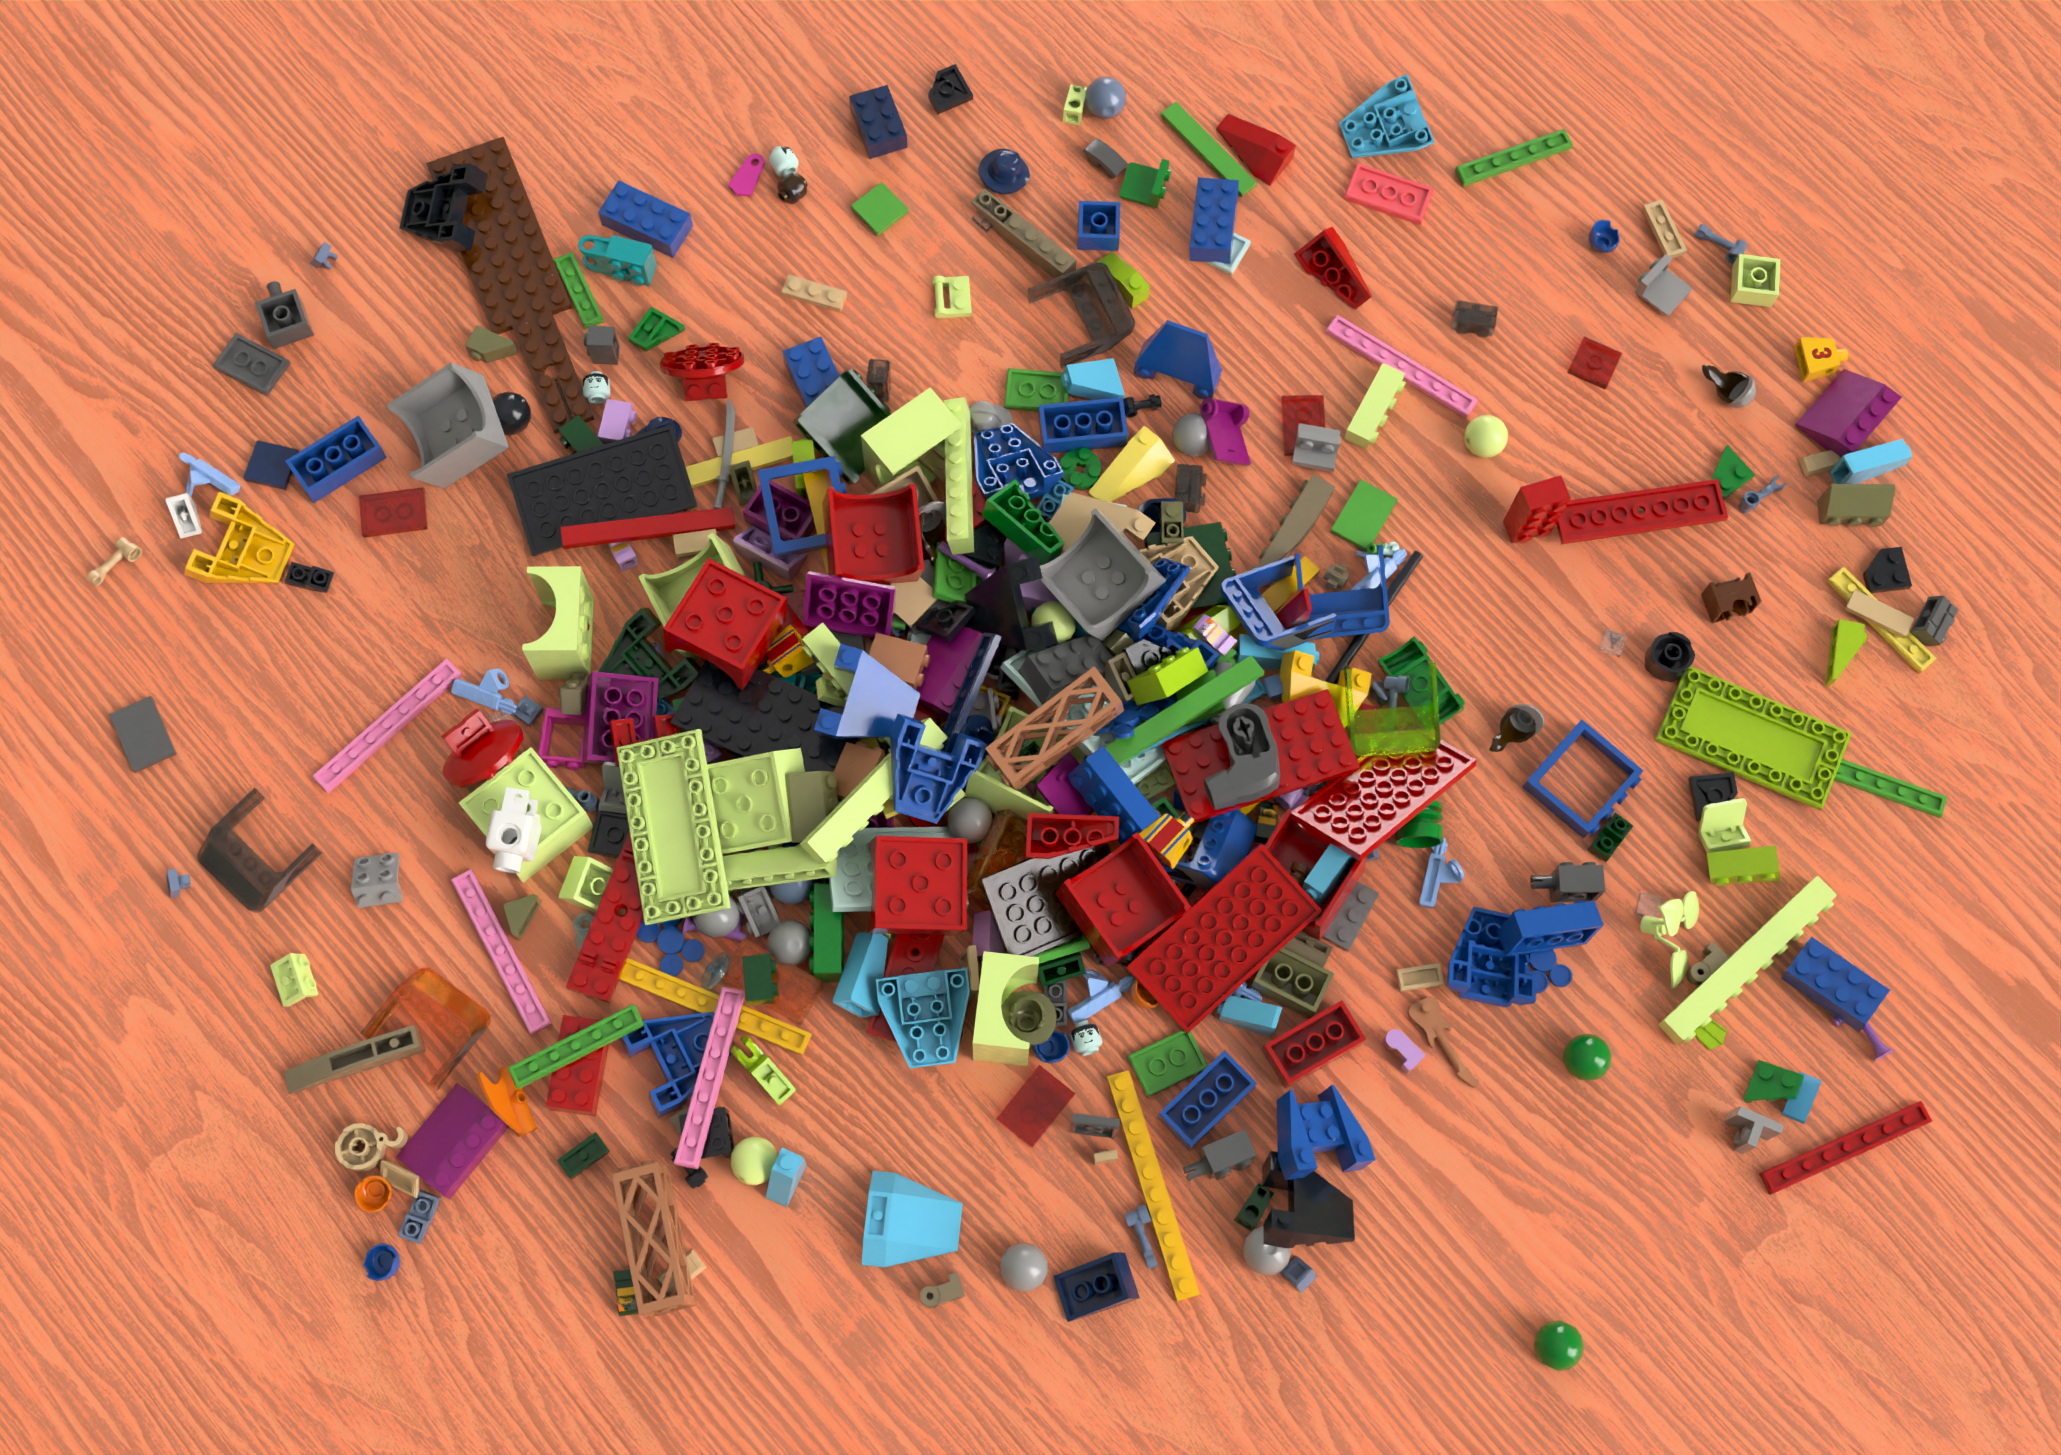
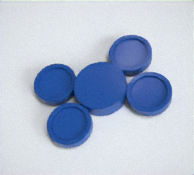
M1135 701L1122 702L1124 711L1096 733L1112 731V736L1115 738H1128L1134 734V727L1140 723L1139 719L1149 720L1160 713L1159 708L1155 706L1140 708V705H1137Z
M682 918L661 922V925L665 927L661 932L657 923L645 925L643 921L637 933L638 937L645 943H652L657 940L659 949L666 954L660 963L663 973L675 977L682 972L683 961L676 955L681 951L683 957L689 962H698L703 958L705 953L703 944L695 939L685 942L682 932L675 928L680 924Z
M1553 949L1529 953V965L1534 970L1531 974H1534L1536 978V993H1542L1548 987V978L1544 974L1550 971L1549 979L1551 983L1557 987H1565L1572 981V972L1569 967L1562 964L1555 966L1557 958Z

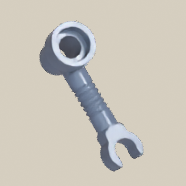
M1700 224L1694 235L1698 239L1710 240L1728 249L1726 259L1731 264H1734L1739 254H1745L1744 252L1747 248L1745 241L1737 240L1736 243H1733L1727 239L1725 240V238L1713 233L1704 224Z
M1778 475L1759 492L1747 491L1741 498V503L1738 506L1739 510L1742 513H1749L1758 506L1763 498L1772 492L1781 491L1786 483L1783 485L1776 484L1775 481L1780 477Z
M1409 676L1385 677L1384 688L1390 689L1385 732H1393L1397 729L1396 707L1398 692H1408Z
M565 787L573 798L580 802L585 811L594 812L599 808L600 800L595 794L590 793L588 790L579 792Z
M1142 1204L1137 1206L1136 1210L1124 1215L1128 1226L1134 1227L1148 1268L1151 1269L1158 1265L1143 1224L1151 1222L1146 1205Z

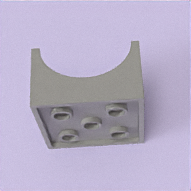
M452 362L387 404L388 410L399 416L410 429L419 447L421 467L416 471L410 472L413 479L445 489L509 448L484 375Z
M1094 508L1090 512L1092 514L1091 521L1080 538L1059 557L1047 564L1040 565L1043 577L1040 580L1087 633L1103 641L1151 596L1166 579L1109 517Z

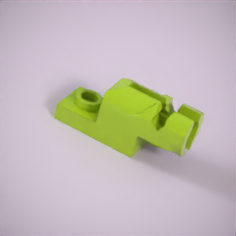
M743 1036L740 1040L750 1049L752 1057L748 1058L735 1045L731 1047V1053L780 1106L796 1091L795 1087L748 1036Z

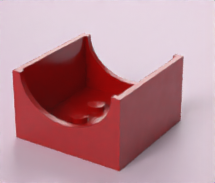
M909 484L905 488L892 492L869 495L844 494L835 491L834 488H828L822 502L829 575L882 585L918 581L924 571L916 484Z
M708 558L663 628L665 650L670 653L675 649L684 650L708 660L727 673L734 680L737 688L744 690L786 621L787 598Z
M1288 808L1264 847L1288 873L1291 872L1290 866L1293 862L1301 863L1312 871L1330 843L1292 820L1291 812L1293 810ZM1367 856L1361 861L1353 858L1349 874L1319 906L1323 911L1303 928L1302 932L1321 941L1365 871Z
M1138 832L1084 872L1064 881L1055 893L1107 968L1170 926L1191 908Z
M876 836L868 843V850H870L872 859V905L867 934L957 936L967 930V839Z

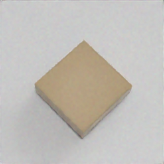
M1117 1150L1096 1152L1093 1155L1094 1165L1117 1162L1118 1160Z

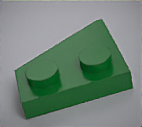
M651 306L629 335L628 341L642 350L648 351L683 332L685 326Z
M1726 446L1711 480H1719L1723 499L1725 500L1750 481L1755 474L1729 446Z
M1758 1060L1746 1091L1744 1102L1752 1103V1101L1756 1100L1775 1101L1779 1098L1785 1100L1797 1099L1804 1075Z

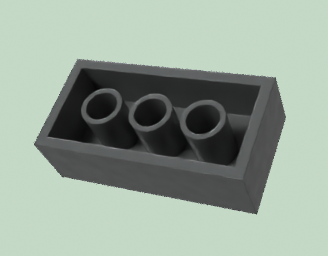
M1089 634L1028 655L1018 672L1043 705L1094 666L1105 679L1106 661L1113 657L1100 639Z

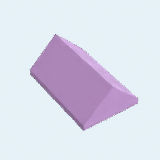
M753 525L733 539L736 553L752 562H761L763 568L789 582L793 580L808 555L802 553L775 559L771 535Z

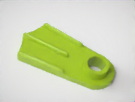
M1712 1019L1704 1028L1699 1026L1694 1032L1696 1033L1695 1037L1710 1051L1715 1047L1723 1045L1727 1030Z

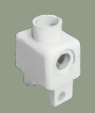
M506 787L501 811L492 810L486 847L495 854L492 868L496 870L520 873L522 861L531 862L535 858L542 826L540 825V816L536 814L539 801L529 799L530 791ZM527 805H531L530 811L526 812Z

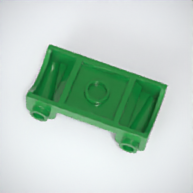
M1414 636L1394 652L1378 659V665L1386 676H1409V690L1407 693L1400 694L1414 712L1420 725L1429 733L1438 727L1435 705L1436 677L1439 725L1462 712L1465 702L1458 693H1454L1437 667L1435 673V664L1427 655V648L1422 641L1418 642Z

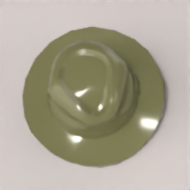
M1022 990L1010 995L1001 1006L1002 1016L1007 1028L1018 1039L1030 1042V1046L1044 1043L1055 1030V1007L1050 999L1042 993Z

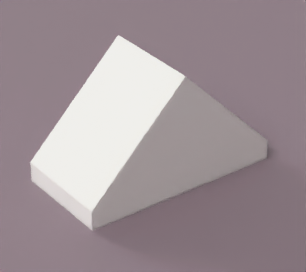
M188 493L165 499L180 539L202 533L197 505Z

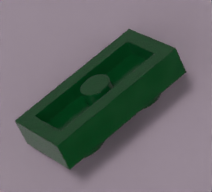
M595 1132L557 1159V1161L572 1180L610 1151L598 1133Z

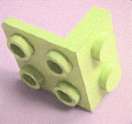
M1744 798L1711 803L1703 807L1698 837L1707 853L1750 846L1751 839L1743 826L1747 802Z

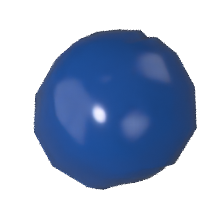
M1609 220L1595 222L1589 233V243L1594 249L1602 253L1613 251L1617 248L1620 241L1618 229H1613Z
M1054 1030L1047 1041L1042 1044L1033 1045V1051L1040 1061L1053 1064L1065 1058L1069 1053L1070 1043L1065 1033Z
M381 1243L373 1246L367 1252L365 1262L363 1263L368 1273L367 1277L375 1281L390 1279L397 1273L400 1267V1257L392 1245Z

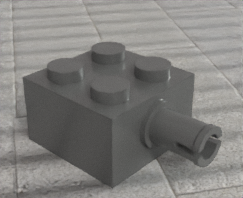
M273 281L268 283L266 287L270 297L255 302L266 336L272 347L276 349L314 336L305 307L296 289L282 293L279 282Z
M1563 862L1550 875H1531L1530 883H1533L1531 884V889H1549L1550 903L1577 902L1579 900H1585V902L1596 901L1605 892L1603 865H1596L1595 862H1585L1582 865Z
M1244 1129L1203 1146L1199 1152L1201 1160L1183 1167L1184 1174L1189 1173L1186 1176L1188 1181L1206 1173L1209 1179L1216 1177V1180H1220L1229 1176L1233 1169L1237 1168L1239 1172L1250 1167L1253 1159L1256 1157V1152Z

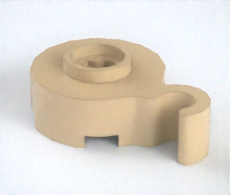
M364 1123L352 1124L344 1128L343 1133L339 1136L338 1141H336L335 1154L338 1161L346 1168L356 1172H366L377 1167L383 1160L386 1148L400 1149L404 1147L407 1143L408 1135L404 1129L397 1127L398 1138L395 1141H391L388 1135L380 1133L370 1125ZM359 1143L365 1145V1149L361 1153L356 1151Z

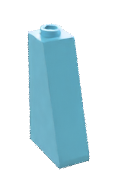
M1903 439L1843 455L1829 474L1835 484H1858L1905 466L1913 456L1910 447L1906 445Z
M1239 634L1235 648L1237 652L1235 661L1239 663L1252 655L1263 670H1280L1283 654L1296 650L1314 656L1313 671L1315 665L1319 664V651H1316L1315 643L1309 642L1279 651L1257 645L1250 635Z
M867 930L866 932L856 934L833 998L834 1004L860 1018L879 1015L880 1005L878 1003L876 979L884 977L888 944L887 937L882 934H867Z

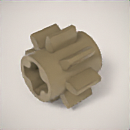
M1339 562L1336 567L1330 565L1323 579L1327 580L1326 586L1334 591L1337 586L1343 588L1350 574L1346 573L1347 567Z

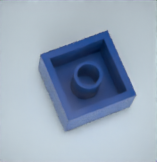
M1079 201L1077 249L1118 251L1120 239V202Z

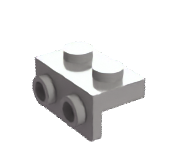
M766 886L758 887L738 896L739 902H737V906L742 915L746 914L749 921L746 923V926L751 935L755 934L756 938L771 932L777 924L781 923Z

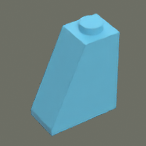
M1114 358L1066 365L1063 374H1061L1062 385L1066 387L1068 394L1092 400L1124 398L1125 396Z
M1330 843L1305 879L1302 889L1317 905L1321 906L1349 874L1354 857Z
M1230 995L1218 1006L1216 1013L1220 1014L1219 1021L1271 1037L1276 1029L1282 1007Z
M781 1148L771 1169L766 1193L767 1199L782 1206H788L807 1166L802 1156Z

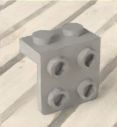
M1667 254L1661 260L1657 258L1652 263L1649 273L1644 272L1637 281L1640 284L1635 291L1639 297L1665 316H1669L1691 291V287L1667 269L1672 260Z
M604 762L602 766L604 789L599 802V810L627 814L620 767L616 766L615 762Z
M398 853L364 856L354 860L351 890L357 908L403 902V893L398 881L400 864Z

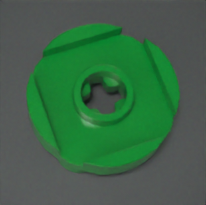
M1088 448L1071 450L1060 460V466L1064 472L1061 480L1077 488V490L1083 491L1092 488L1100 477V460ZM1077 466L1085 467L1084 473L1075 472Z

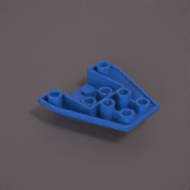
M1014 423L974 433L976 483L983 496L987 499L1014 479L1019 482V488L1023 493L1026 492L1030 500L1042 497L1064 475L1057 459Z
M1162 558L1154 563L1153 566L1166 581L1116 629L1127 633L1134 640L1138 641L1154 627L1191 570L1188 565Z

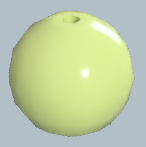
M1481 415L1471 420L1465 429V445L1473 455L1478 457L1491 458L1501 453L1507 444L1508 430L1505 424L1495 416Z
M1050 601L1036 608L1032 615V625L1053 621L1058 642L1053 644V646L1065 643L1072 637L1075 632V618L1061 602Z
M753 1136L742 1140L735 1146L731 1154L730 1166L734 1176L739 1181L748 1185H758L770 1179L771 1169L778 1154L770 1141Z

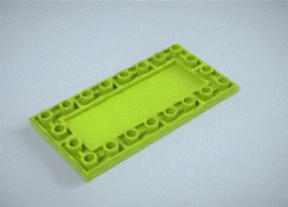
M1690 666L1678 682L1654 741L1729 773L1734 772V775L1821 811L1852 733Z

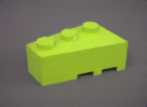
M1184 647L1176 651L1177 655L1163 659L1162 663L1154 665L1147 671L1128 680L1127 684L1136 704L1140 705L1167 698L1207 673L1208 669L1199 648L1189 649Z
M1776 845L1707 853L1711 884H1716V886H1725L1729 883L1780 882Z

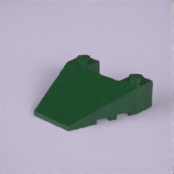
M641 608L624 624L622 632L618 639L615 640L608 657L605 658L598 672L658 678V701L690 688L701 667L692 657H687L672 668L647 639L662 623L649 608ZM628 663L631 667L626 669L625 664Z

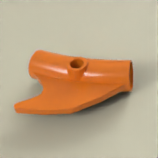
M511 1065L501 1067L498 1070L499 1078L496 1084L491 1083L482 1072L478 1073L477 1079L491 1110L516 1132L517 1137L537 1129L523 1087L520 1089L516 1088L507 1068Z

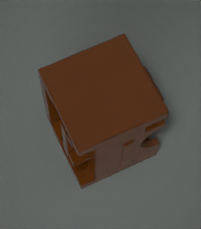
M1750 572L1744 575L1743 580L1738 577L1735 580L1716 583V585L1714 582H1711L1702 592L1701 596L1712 623L1725 619L1726 621L1730 620L1733 616L1732 611L1744 617L1752 613L1762 602Z

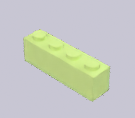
M1382 363L1353 417L1344 439L1366 450L1370 443H1375L1379 432H1377L1378 427L1384 426L1388 418L1385 415L1387 410L1392 411L1397 401L1394 398L1396 393L1401 394L1406 384L1403 381L1405 373Z

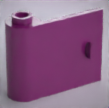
M1214 398L1204 399L1200 405V414L1206 424L1207 437L1214 460L1249 466L1251 462L1240 426L1245 424L1249 418V408L1245 404Z
M1071 752L1062 757L1035 787L1047 803L1053 807L1056 814L1091 815L1094 810L1085 802L1083 796L1072 786L1067 777L1079 765V762Z

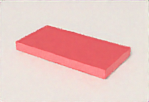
M1357 163L1344 200L1421 225L1434 188Z

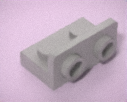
M988 688L986 693H979L969 716L973 714L986 716L991 721L994 736H998V728L1002 727L1001 716L996 715L995 709L999 707L998 694H993L992 688Z

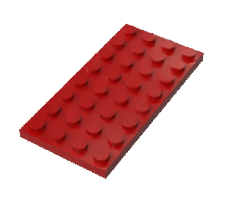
M1326 689L1263 709L1277 744L1281 777L1280 785L1277 789L1254 801L1214 810L1209 802L1203 780L1223 769L1227 771L1230 768L1228 748L1219 730V724L1181 735L1162 743L1161 748L1184 809L1194 820L1192 824L1358 771L1360 769L1359 763L1329 690Z
M1406 721L1357 760L1360 766L1358 771L1332 779L1291 812V819L1361 861L1476 767V759Z
M1260 843L1198 899L1183 916L1173 922L1133 958V961L1129 962L1126 967L1178 1024L1189 1033L1323 910Z

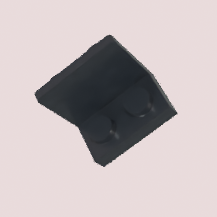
M725 1107L714 1109L701 1159L720 1155L726 1158L731 1157L734 1150V1141L729 1110ZM687 1114L679 1116L681 1135Z

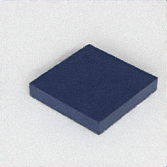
M257 440L243 477L244 480L286 490L292 471L285 460L299 452L298 449Z

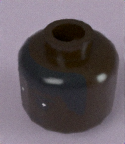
M790 173L778 182L777 195L781 201L795 204L807 194L808 184L800 174Z

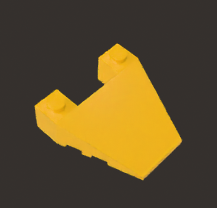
M219 492L210 511V518L229 525V528L216 558L193 549L185 567L184 575L204 583H279L295 544L277 529L262 520V517L257 513L255 514L246 507V504L241 500Z
M1296 650L1284 653L1279 673L1280 682H1282L1283 686L1282 703L1328 689L1345 729L1348 724L1347 694L1350 721L1368 695L1372 673L1356 668L1340 671L1338 685L1311 677L1314 661L1313 655Z

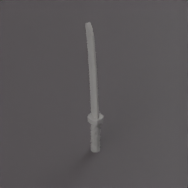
M727 400L723 458L720 475L717 476L718 488L713 509L722 508L726 486L730 484L728 466L731 464L735 425V408L730 400Z

